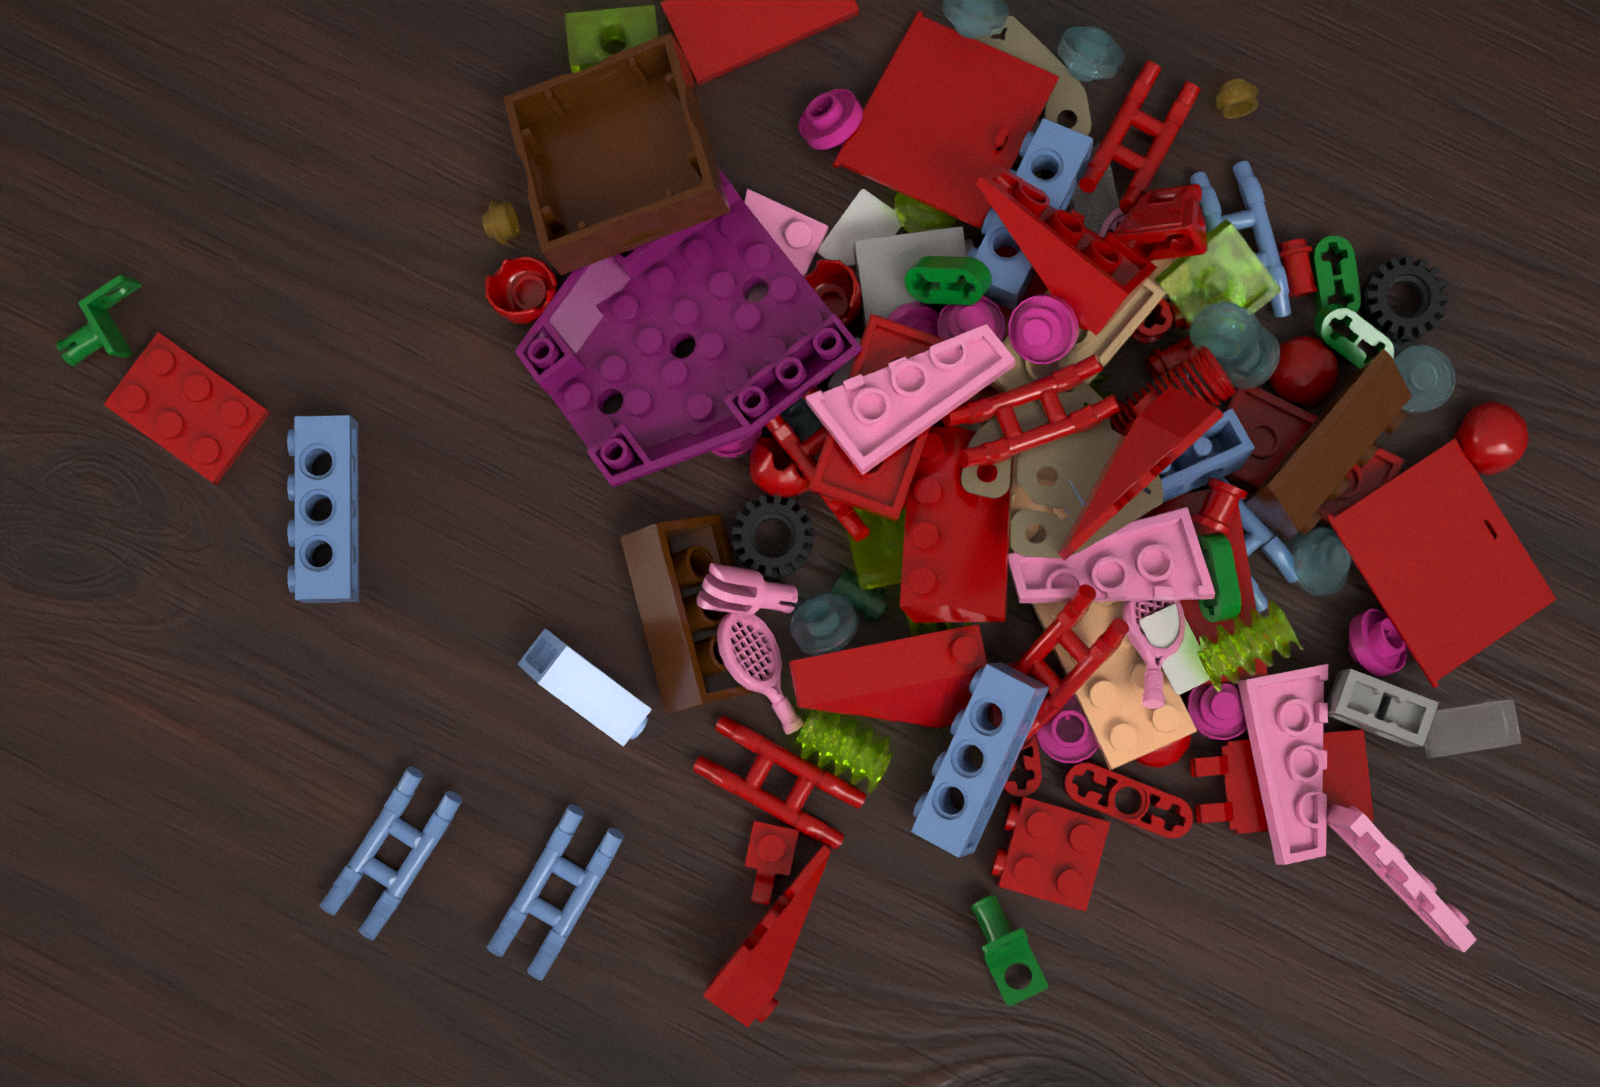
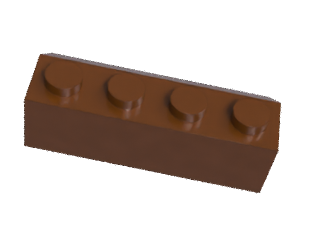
M1382 349L1353 375L1244 504L1285 540H1288L1298 532L1304 536L1310 532L1323 516L1317 509L1327 497L1334 502L1351 483V480L1346 477L1348 472L1355 464L1360 468L1366 465L1380 448L1374 443L1383 431L1390 435L1408 415L1402 408L1410 400L1412 394L1393 358L1387 351Z
M717 514L654 523L620 537L665 714L669 715L757 693L747 690L739 684L726 669L720 656L717 642L718 624L728 612L703 609L697 606L696 603L699 591H705L702 587L705 576L711 574L708 570L710 563L735 567L722 515Z

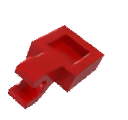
M754 821L744 867L758 869L751 902L769 905L775 875L790 876L799 830Z

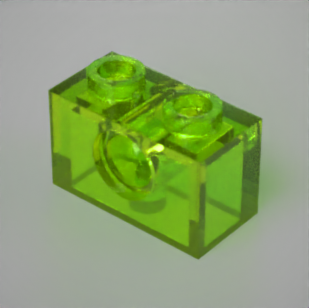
M655 5L565 13L569 63L572 73L593 67L614 55L603 50L605 44L611 40L617 39L626 43L625 48L622 50L624 51L659 37Z

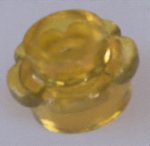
M1244 79L1228 81L1220 88V93L1216 96V107L1222 110L1224 117L1228 119L1247 116L1258 107V100L1256 98L1259 93L1258 87L1250 82H1246Z
M495 200L489 202V211L482 215V222L487 236L490 239L496 238L500 244H505L509 242L510 238L519 236L520 224L513 205L509 201L500 204Z

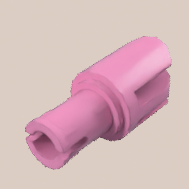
M710 563L708 570L711 574H707L702 583L705 591H699L696 599L697 606L703 609L749 616L754 615L760 608L791 613L795 607L791 604H784V601L797 603L798 593L796 587L792 584L764 581L761 573L756 570Z

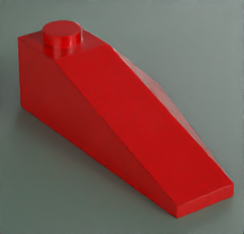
M996 165L987 171L976 182L1050 293L1064 299L1074 309L1081 329L1091 331L1097 336L1114 320L1158 268L1127 242L1110 231L1102 237L1083 225L1085 216L1071 209L1070 212L1053 208L1049 205L1050 200L1045 192L1000 165Z
M1173 386L1166 389L1159 397L1153 391H1150L1131 409L1137 417L1124 429L1058 555L1064 561L1220 420L1224 414L1217 407Z
M979 624L789 661L798 708L843 715L872 717L890 722H905L929 728L950 726L957 714L962 709L966 710L973 695L969 692L971 681L976 672L981 667L985 668L987 664Z
M822 844L705 988L703 996L708 1001L746 1027H749L754 1019L762 1024L779 1003L773 996L779 989L831 853V849L825 844Z

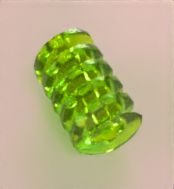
M1272 599L1267 601V617H1264L1253 608L1250 610L1251 625H1246L1237 616L1233 618V634H1230L1219 625L1216 627L1217 642H1212L1205 634L1199 636L1201 650L1197 651V654L1217 692L1223 690V675L1233 684L1240 682L1239 667H1242L1251 676L1257 674L1255 661L1257 658L1267 667L1273 666V650H1276L1285 659L1291 657L1289 643L1291 641L1303 650L1284 611Z
M812 710L793 748L798 743L802 744L801 758L804 760L808 759L815 751L819 752L817 766L821 769L831 760H834V776L836 777L841 776L850 768L852 770L850 783L854 786L864 777H867V793L872 794L877 788L895 752L894 750L892 753H889L890 738L884 736L874 745L872 744L873 729L867 728L859 736H856V720L851 719L841 728L839 727L840 714L832 713L825 720L823 719V711Z

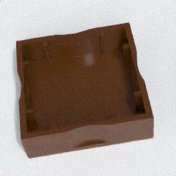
M671 32L611 55L588 69L576 73L563 74L503 97L515 149L523 162L527 175L528 201L541 253L561 275L731 212L689 63Z

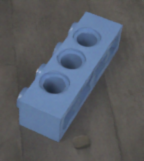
M1043 118L1036 133L1029 131L1022 143L1019 156L1023 160L1018 170L1010 169L1009 171L1045 192L1049 197L1050 206L1057 210L1065 211L1091 159L1093 138ZM1039 170H1049L1055 176L1051 179L1042 180L1037 178L1034 173ZM991 208L981 229V233L985 234V237L979 249L972 247L967 257L976 258L983 262L991 273L992 284L983 296L988 297L999 305L1014 310L1021 303L1036 271L994 209ZM1009 246L1018 253L1013 257L1003 258L997 255L995 251L1000 247Z
M1233 409L1223 412L1224 416L1159 474L1164 493L1163 503L1206 485L1209 477L1219 479L1243 468L1255 447ZM1068 479L1079 501L1081 502L1082 506H1084L1085 503L1083 502L1077 490L1071 483L1070 479ZM1145 487L1143 489L1147 494L1151 493L1148 488ZM1064 508V510L1066 511L1067 515H1069L1068 510H1067L1066 508Z
M350 415L294 416V429H289L287 436L289 455L295 456V474H289L287 482L290 502H295V520H289L287 529L289 546L295 547V565H290L288 568L290 593H295V600L302 603L359 602L358 422ZM321 454H330L332 457L331 469L324 475L316 476L312 469L314 460ZM321 499H330L332 502L331 515L326 520L315 521L313 517L314 505ZM321 544H329L333 551L331 561L323 567H316L313 562L314 550Z
M1002 662L986 664L985 668L981 667L976 672L969 687V692L973 694L966 710L962 709L957 714L952 723L950 733L954 737L947 751H943L938 756L932 768V776L935 777L929 792H925L919 798L914 808L913 816L917 819L911 832L958 858L975 852L1048 692L1049 686ZM992 703L1001 709L1003 715L1002 722L998 728L993 726L988 719V709ZM973 745L977 746L983 754V764L980 769L975 768L969 759V752ZM954 787L958 788L964 796L962 810L956 809L951 802L950 795Z

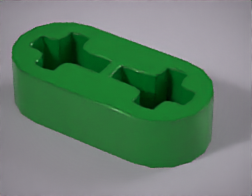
M1331 235L1325 237L1310 253L1311 269L1315 287H1317V292L1314 293L1317 311L1319 312L1322 308L1329 305L1328 299L1335 294L1334 284H1337L1340 298H1348L1349 303L1345 307L1356 313L1361 305V292L1353 247L1347 239L1341 236ZM1329 247H1332L1334 254H1341L1342 260L1335 265L1336 275H1333L1330 261H1322L1321 258L1328 251ZM1333 318L1330 323H1342V320Z
M924 256L917 260L906 272L904 282L910 295L920 302L928 304L972 305L978 302L989 290L992 284V276L986 265L976 258Z
M1330 304L1318 312L1314 322L1316 335L1359 369L1372 359L1371 357H1366V353L1357 347L1361 340L1375 346L1378 352L1384 349L1394 358V347L1389 338L1351 309L1341 304ZM1333 318L1342 320V324L1351 330L1347 338L1338 332H1332L1333 328L1329 323Z
M1216 532L1197 535L1215 591L1214 599H1198L1201 613L1209 622L1235 619L1241 611L1242 603L1231 544L1223 533Z

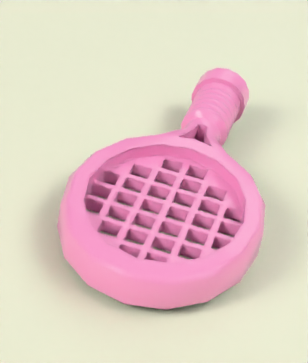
M1149 600L1124 601L1122 615L1123 620L1129 626L1127 636L1146 665L1142 705L1150 709L1161 708L1165 702L1161 666L1164 660L1178 651L1184 639L1186 625L1180 600H1152V603ZM1164 603H1166L1167 607L1175 604L1180 623L1178 636L1168 648H1157L1148 642L1145 633L1141 634L1140 630L1143 629L1139 624V620L1155 613L1156 609L1160 611L1166 608Z
M734 613L725 614L718 624L717 642L719 653L726 669L747 690L759 692L768 697L772 702L771 707L782 724L781 727L786 735L797 731L804 726V722L796 714L788 698L782 693L780 679L782 660L780 649L773 633L765 622L755 614L749 616Z

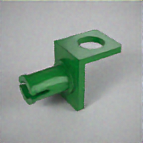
M119 275L78 302L87 318V324L65 339L59 340L56 344L58 351L67 350L61 356L68 364L73 367L78 365L80 361L101 347H104L106 352L112 356L128 358L132 355V351L107 309L139 289L142 285L138 279ZM117 289H120V290H118L117 292H115V293H113V294H111V295H108L109 293H111V292H113V291H115V290H117Z
M996 895L986 897L972 905L971 911L975 914L988 944L982 947L984 960L1006 1005L1013 1006L1045 991L1048 988V983L1029 946L1024 927L1016 931L1012 930ZM1017 963L1024 964L1032 973L1030 984L1020 990L1011 988L1005 981V972L1011 965Z

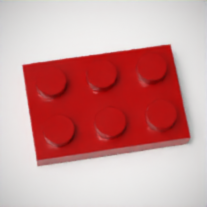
M157 332L103 404L215 485L220 482L271 413L159 332Z

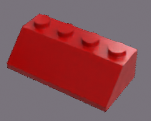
M960 427L930 428L907 493L900 607L914 623L1005 622L1014 456L1010 457V486L1004 495L998 498H989L966 492L962 486L961 474L963 467L960 465L958 455L961 449L968 448L970 440L977 433L975 431ZM993 464L987 466L980 465L977 469V476L983 482L994 481L998 474Z

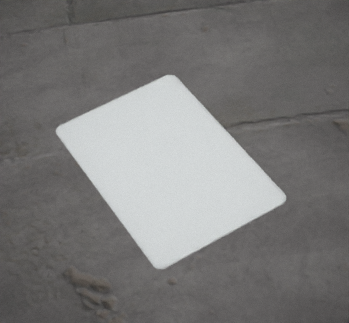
M862 189L823 241L818 254L825 259L840 260L847 266L855 265L853 252L855 240L895 235L905 222V217L865 189Z
M1175 604L1139 620V624L1150 644L1157 648H1168L1174 643L1178 636L1180 625L1178 610ZM1186 619L1182 644L1176 653L1169 656L1162 663V668L1177 695L1189 691L1215 677Z

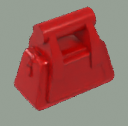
M1191 184L1148 190L1139 199L1136 206L1128 212L1113 234L1123 239L1149 261L1205 254L1208 247L1205 217L1198 203L1202 199L1200 185Z

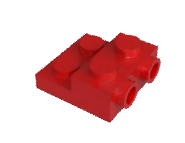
M1024 796L1020 797L1018 805L1010 803L1005 817L1003 830L1010 831L1006 848L998 847L993 860L991 875L998 876L995 885L1086 912L1111 822Z

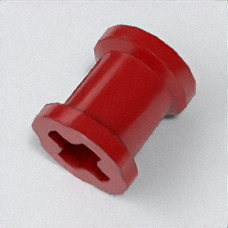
M1162 299L1152 310L1151 313L1156 317L1154 318V325L1150 329L1143 325L1144 320L1130 336L1134 341L1141 344H1152L1158 341L1170 328L1173 314L1167 301Z
M1209 477L1207 481L1210 487L1199 513H1193L1191 520L1229 536L1232 531L1229 526L1239 501L1244 500L1248 492Z

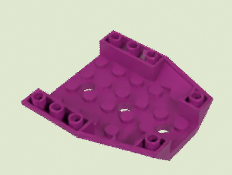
M719 167L730 213L572 271L514 351L537 384L554 400L587 446L588 450L586 452L612 487L752 436L863 350L836 314L829 310L744 203ZM756 284L768 285V292L762 300L758 302L747 301V293L752 286ZM685 339L695 340V349L691 355L686 358L675 357V349L681 341ZM615 394L622 395L623 404L621 408L613 414H605L603 412V405L607 398Z

